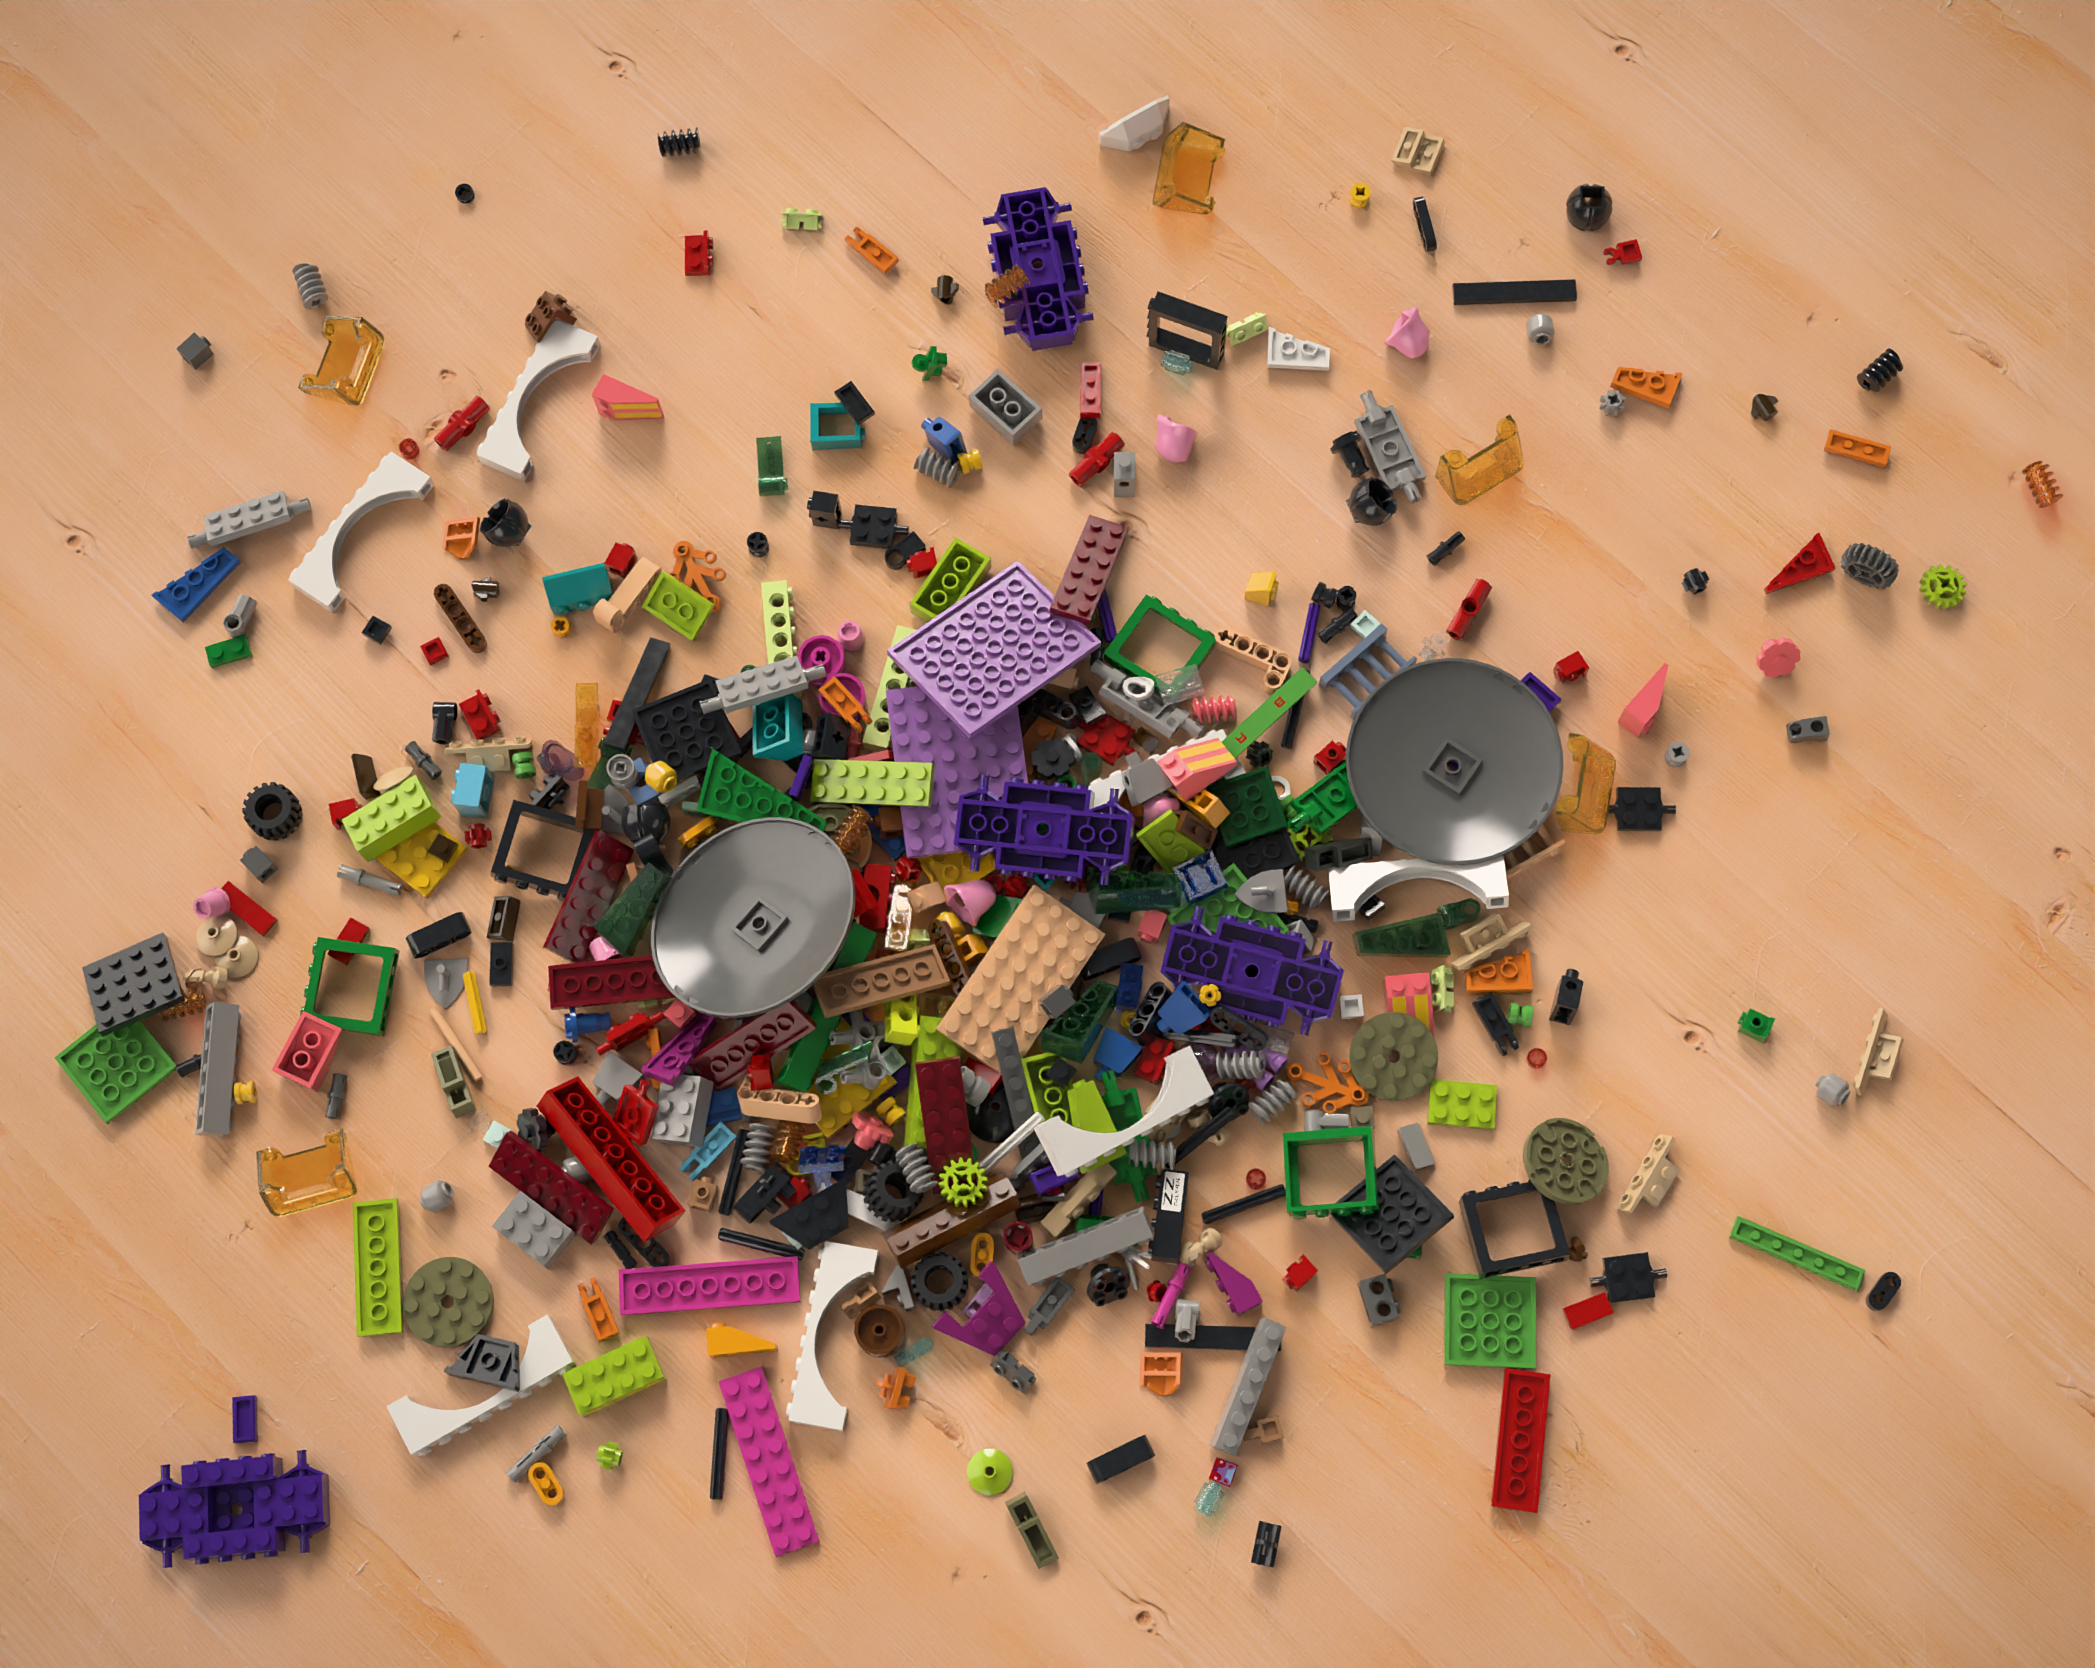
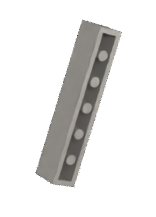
M212 1002L206 1005L195 1135L221 1138L228 1135L231 1131L232 1120L230 1119V1111L234 1105L232 1089L236 1083V1078L233 1075L238 1059L235 1051L239 1042L237 1027L241 1020L239 1005Z
M1140 1207L1022 1253L1018 1257V1263L1027 1284L1034 1283V1285H1039L1047 1281L1046 1278L1053 1275L1060 1277L1066 1274L1067 1270L1071 1268H1083L1088 1265L1089 1261L1095 1259L1097 1261L1104 1260L1109 1257L1110 1253L1115 1251L1122 1253L1136 1243L1138 1245L1145 1244L1153 1237L1154 1230L1144 1207Z
M1267 1318L1259 1319L1209 1446L1236 1456L1286 1330L1285 1326Z

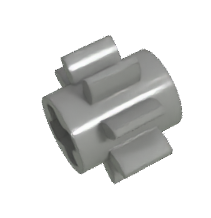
M1608 390L1606 396L1602 395L1600 398L1602 404L1599 409L1604 410L1605 416L1614 415L1617 417L1618 410L1623 412L1625 408L1623 403L1626 398L1621 397L1619 391L1611 392Z

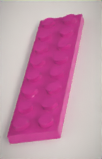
M798 1256L619 1270L620 1315L801 1302Z
M762 1366L719 1381L775 1557L819 1542L820 1540Z

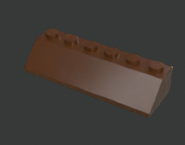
M1001 1172L987 1178L988 1182L984 1183L987 1186V1191H981L983 1199L976 1197L975 1205L969 1201L968 1207H965L963 1202H960V1205L956 1207L955 1200L948 1203L946 1199L882 1232L900 1268L902 1269L922 1259L925 1255L927 1256L1020 1208L1017 1193L1008 1178Z

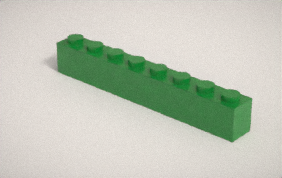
M852 922L841 951L826 972L867 962L866 956L875 946L876 941L874 938L877 933L856 922ZM816 994L807 1011V1014L817 1023L816 1029L792 1044L775 1081L796 1092L805 1093L806 1090L808 1091L814 1081L812 1078L814 1072L822 1064L823 1059L821 1057L823 1052L831 1044L832 1040L829 1039L830 1032L835 1031L840 1024V1014L825 1018Z

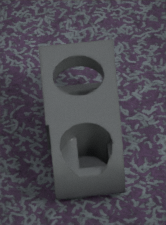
M1827 716L1801 719L1786 724L1790 743L1811 740L1827 741L1830 735Z

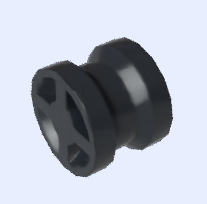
M753 532L748 536L747 546L750 554L755 557L765 556L769 550L766 535L761 532Z
M564 1040L554 1046L553 1054L559 1063L567 1066L576 1061L578 1052L571 1042Z

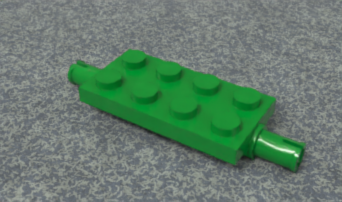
M1346 761L1292 801L1290 805L1298 815L1288 821L1287 824L1290 829L1295 826L1292 829L1294 833H1297L1308 824L1320 836L1357 808L1348 783Z
M1111 1070L1108 1071L1110 1080L1108 1079L1107 1072L1100 1073L1106 1093L1101 1098L1116 1131L1120 1132L1137 1123L1143 1116L1135 1087L1126 1090L1119 1089L1115 1071ZM1139 1134L1134 1137L1137 1140V1144H1139L1141 1139H1145L1146 1145H1148L1149 1140L1146 1135L1142 1137ZM1129 1144L1124 1147L1127 1154L1110 1161L1109 1165L1117 1171L1116 1176L1113 1178L1115 1185L1126 1182L1132 1184L1136 1203L1142 1202L1140 1192L1144 1201L1150 1199L1144 1180L1148 1176L1158 1174L1157 1167H1152L1151 1162L1148 1163L1146 1168L1143 1166L1142 1161L1139 1162L1137 1167H1135L1133 1160L1129 1164Z

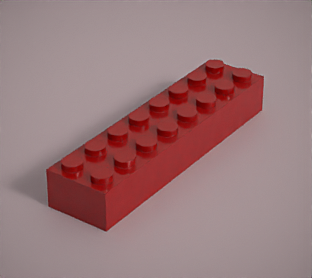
M577 1076L546 1091L536 1107L643 1242L674 1226L686 1210L582 1080Z

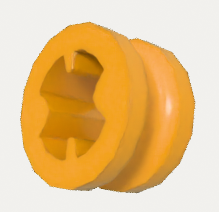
M556 617L551 622V629L555 636L563 638L569 635L571 626L565 617ZM560 623H561V625H563V623H564V628H565V629L562 630V631L559 629V630L557 631V629H558L557 625L560 624Z

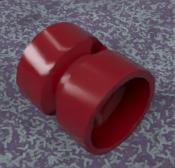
M1013 1222L1007 1226L1004 1231V1242L1007 1250L1012 1254L1020 1255L1032 1248L1033 1235L1026 1223Z

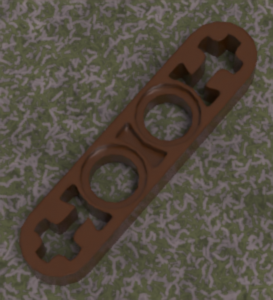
M447 584L436 586L434 589L435 599L468 648L474 653L483 652L487 647V641L452 588ZM440 592H446L451 601L446 602ZM452 606L460 607V612L456 615H451L449 610ZM470 622L471 628L468 631H462L460 629L462 623ZM474 634L480 645L476 646L470 636Z
M935 919L929 923L928 933L932 943L936 946L950 979L951 986L958 996L972 975L950 925L945 920ZM938 925L942 926V929H940V933L936 932V929H938ZM947 942L952 947L949 955L945 954L943 950ZM955 962L961 968L957 975L952 971V966Z

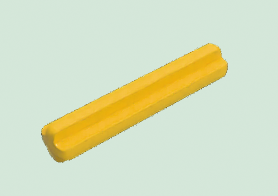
M466 972L463 974V980L474 1033L478 1035L487 1032V1026L476 973Z

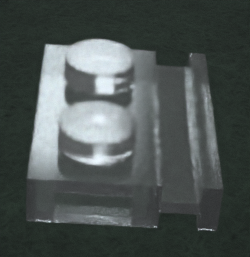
M1196 664L1155 675L1164 706L1205 695V689L1203 688Z
M1258 1020L1257 1022H1251L1268 1036V1042L1264 1049L1287 1056L1295 1032L1279 1027H1271ZM1249 1029L1246 1039H1248V1036H1251L1252 1030ZM1260 1036L1254 1038L1253 1043L1256 1045L1262 1043V1038Z

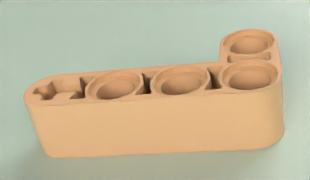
M642 557L608 601L601 599L596 604L593 610L596 621L613 633L619 631L657 581L662 568Z
M1220 627L1216 630L1215 647L1217 650L1267 671L1263 683V689L1267 694L1273 695L1285 683L1292 664L1289 654L1228 627ZM1246 645L1248 649L1242 651L1238 648V646ZM1259 653H1265L1268 657L1266 659H1260L1257 655ZM1282 661L1285 662L1287 666L1281 668L1277 666L1276 663ZM1276 680L1279 684L1272 686L1268 681Z
M748 1074L737 1092L741 1112L744 1115L809 1124L816 1123L822 1118L819 1098L815 1094L780 1089L751 1091V1079H749Z

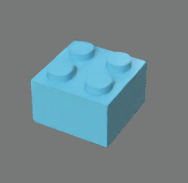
M460 763V768L455 773V782L457 784L456 789L452 790L451 802L461 816L487 819L494 777L486 766Z

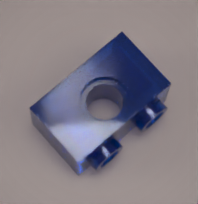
M1122 963L1116 998V1011L1137 1012L1144 976L1143 965Z

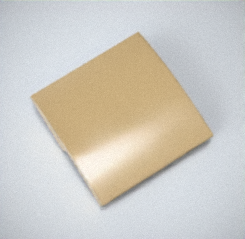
M1405 127L1391 161L1402 168L1432 176L1445 140L1441 137L1425 135L1424 130Z

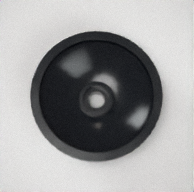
M1003 1081L994 1094L988 1093L983 1102L977 1107H973L966 1102L969 1130L979 1139L989 1143H1003L1014 1133ZM994 1104H999L1000 1109L994 1111L992 1109V1106Z

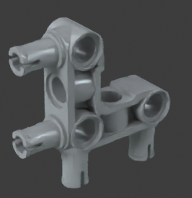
M862 1009L849 1012L852 1023L851 1028L846 1031H831L829 1039L832 1040L830 1042L831 1045L849 1044L853 1053L856 1070H842L840 1079L845 1080H842L841 1083H859L865 1088L872 1090L880 1084L887 1073L885 1061L881 1057L879 1048H890L893 1045L895 1049L904 1048L906 1045L885 1042V1021L867 1022L864 1019Z

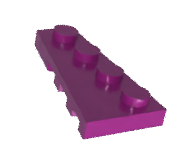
M699 1012L641 1068L644 1076L674 1086L716 1027L717 1022L715 1018Z

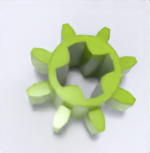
M607 1441L606 1446L600 1445L596 1456V1461L601 1463L600 1468L612 1471L613 1466H620L623 1450L618 1449L619 1444Z

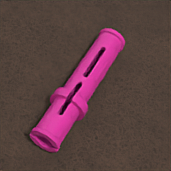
M1178 1263L1172 1279L1168 1280V1288L1151 1320V1324H1157L1156 1327L1164 1329L1180 1292H1183L1185 1289L1184 1283L1192 1270L1190 1266L1186 1268L1187 1264Z

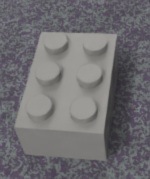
M999 369L992 373L969 395L970 407L1013 446L1042 420V408Z
M681 1075L674 1086L661 1082L657 1102L659 1108L653 1123L651 1139L664 1144L702 1147L714 1082L701 1076Z
M519 1191L492 1225L494 1229L548 1270L576 1236L574 1231L521 1191Z

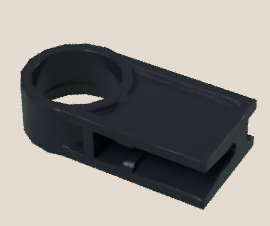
M913 531L886 551L885 563L890 569L898 570L907 564L906 560H909L911 555L919 551H925L926 545ZM897 552L903 556V559L898 564H892L888 561V556Z

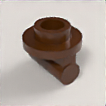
M1572 1237L1569 1259L1581 1262L1582 1259L1587 1258L1588 1253L1585 1251V1246L1579 1237Z

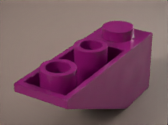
M1207 1253L1206 1266L1210 1273L1215 1272L1218 1278L1215 1282L1221 1293L1225 1291L1229 1299L1226 1303L1231 1313L1236 1312L1237 1316H1240L1262 1304L1263 1301L1249 1278L1213 1253Z

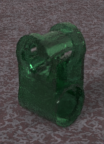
M1468 898L1456 903L1445 904L1436 910L1437 913H1440L1443 920V930H1450L1475 921L1479 916L1481 908L1476 899ZM1471 906L1476 912L1474 914H1467L1464 908Z

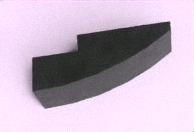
M1371 838L1334 841L1304 848L1306 869L1320 871L1331 867L1342 868L1373 859Z

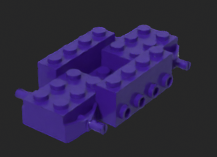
M1046 187L1001 194L994 216L982 217L984 226L998 224L1002 232L990 233L991 241L987 242L989 254L993 255V260H991L992 272H996L997 278H994L996 291L999 290L1000 292L998 297L999 309H1003L1005 321L1017 320L1015 325L1003 326L1004 335L1019 334L1023 341L1032 348V351L1072 345L1080 323L1094 320L1093 312L1080 314V311H1077V309L1085 308V295L1089 294L1087 282H1083L1082 276H1085L1084 265L1079 264L1078 258H1081L1080 246L1075 244V240L1078 239L1076 227L1072 228L1071 220L1056 222L1058 214L1072 211L1071 202L1059 204ZM1034 262H1041L1043 266L1036 269L1032 264Z
M981 775L980 788L959 796L954 845L970 855V871L979 872L981 857L996 852L995 869L999 870L1000 874L1013 875V872L1022 873L1023 877L1035 878V875H1043V879L1056 880V877H1063L1065 881L1078 882V879H1086L1087 861L1100 868L1101 877L1099 884L1109 885L1110 872L1130 862L1135 818L1132 813L1119 805V789L1110 788L1109 801L1106 804L1094 807L1095 793L1092 790H1088L1089 786L1076 785L1075 788H1067L1065 783L1054 782V786L1045 785L1044 781L1032 780V784L1024 783V779L1011 778L1010 782L1004 781L1003 799L1001 800L989 792L990 776ZM1043 823L1048 824V834L1044 836L1039 835L1038 826Z
M1195 906L1191 921L1172 925L1160 972L1174 984V991L1183 981L1189 986L1202 984L1203 987L1213 984L1218 987L1221 998L1216 1002V1005L1208 1006L1211 1010L1217 1005H1225L1234 1012L1245 1015L1244 1018L1253 1022H1257V1019L1265 1020V1025L1278 1028L1279 1024L1284 1025L1289 1006L1302 1018L1303 1022L1299 1034L1303 1035L1306 1027V1036H1309L1313 1021L1332 1018L1344 972L1330 958L1333 942L1329 941L1326 949L1328 940H1324L1322 950L1318 955L1301 958L1306 939L1302 938L1303 934L1290 931L1289 934L1281 933V928L1268 925V929L1259 927V922L1248 919L1246 923L1238 921L1237 916L1226 914L1225 918L1220 917L1217 931L1214 935L1202 924L1201 920L1205 908H1200L1199 906ZM1252 964L1258 968V974L1255 977L1246 975L1245 969L1248 965Z
M297 1450L298 1464L285 1474H283V1460L276 1457L275 1453L261 1454V1457L252 1458V1456H240L236 1460L221 1458L216 1459V1462L194 1461L190 1465H181L182 1484L174 1482L170 1478V1464L160 1465V1481L139 1494V1541L163 1554L162 1568L173 1567L172 1553H175V1550L183 1547V1559L195 1561V1565L209 1564V1559L217 1558L218 1562L232 1561V1557L241 1556V1560L255 1559V1554H264V1557H276L278 1552L285 1551V1532L299 1537L300 1553H310L309 1539L330 1526L329 1476L327 1473L314 1469L307 1464V1450ZM241 1503L243 1507L241 1514L234 1516L232 1513L233 1505Z

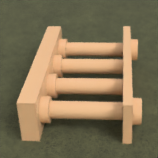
M1542 824L1537 832L1548 848L1537 854L1529 840H1527L1521 846L1529 859L1518 864L1511 852L1503 855L1511 868L1506 871V879H1510L1548 856L1553 858L1563 852L1562 848L1566 843L1564 839L1555 843Z

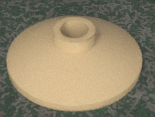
M225 916L209 918L197 931L196 945L198 949L210 957H217L227 953L237 941V926L230 918Z
M238 936L235 945L227 953L215 957L216 966L226 968L227 977L242 978L250 974L256 967L259 958L258 949L249 938ZM233 952H238L236 958H231Z

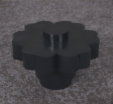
M1055 738L1053 741L1044 739L1042 742L1037 743V750L1031 753L1032 767L1037 769L1038 776L1044 777L1047 780L1053 777L1062 779L1070 773L1069 767L1074 766L1075 760L1074 751L1069 748L1067 741Z
M536 1108L523 1109L522 1114H518V1136L536 1150L542 1152V1148L547 1146L548 1138L555 1134V1129L543 1115H539Z

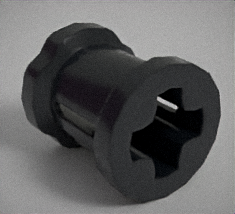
M1344 586L1339 589L1336 599L1339 609L1346 611L1349 607H1354L1357 595L1353 587Z

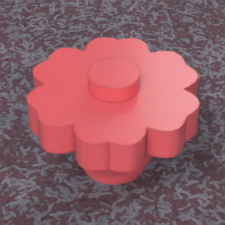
M1781 637L1778 640L1769 639L1761 647L1762 652L1757 654L1756 664L1767 677L1776 678L1780 674L1786 676L1795 669L1794 663L1800 661V650L1792 639H1786L1785 637Z
M856 1111L854 1113L852 1123L858 1129L854 1139V1143L864 1150H869L870 1147H874L878 1140L884 1144L891 1141L894 1131L887 1124L883 1123L881 1119L863 1111Z

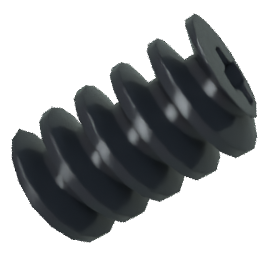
M698 127L695 128L694 134H692L690 128L687 129L686 135H684L682 129L679 130L678 135L675 134L674 130L671 131L670 136H668L666 131L663 132L662 137L657 133L659 151L662 157H666L667 151L670 156H674L675 150L680 156L683 149L689 155L691 148L695 154L698 153L700 147Z
M1890 348L1886 349L1862 373L1857 375L1859 385L1865 390L1879 392L1880 387H1884L1886 382H1890L1892 377H1895L1898 372L1903 370V364L1898 354Z

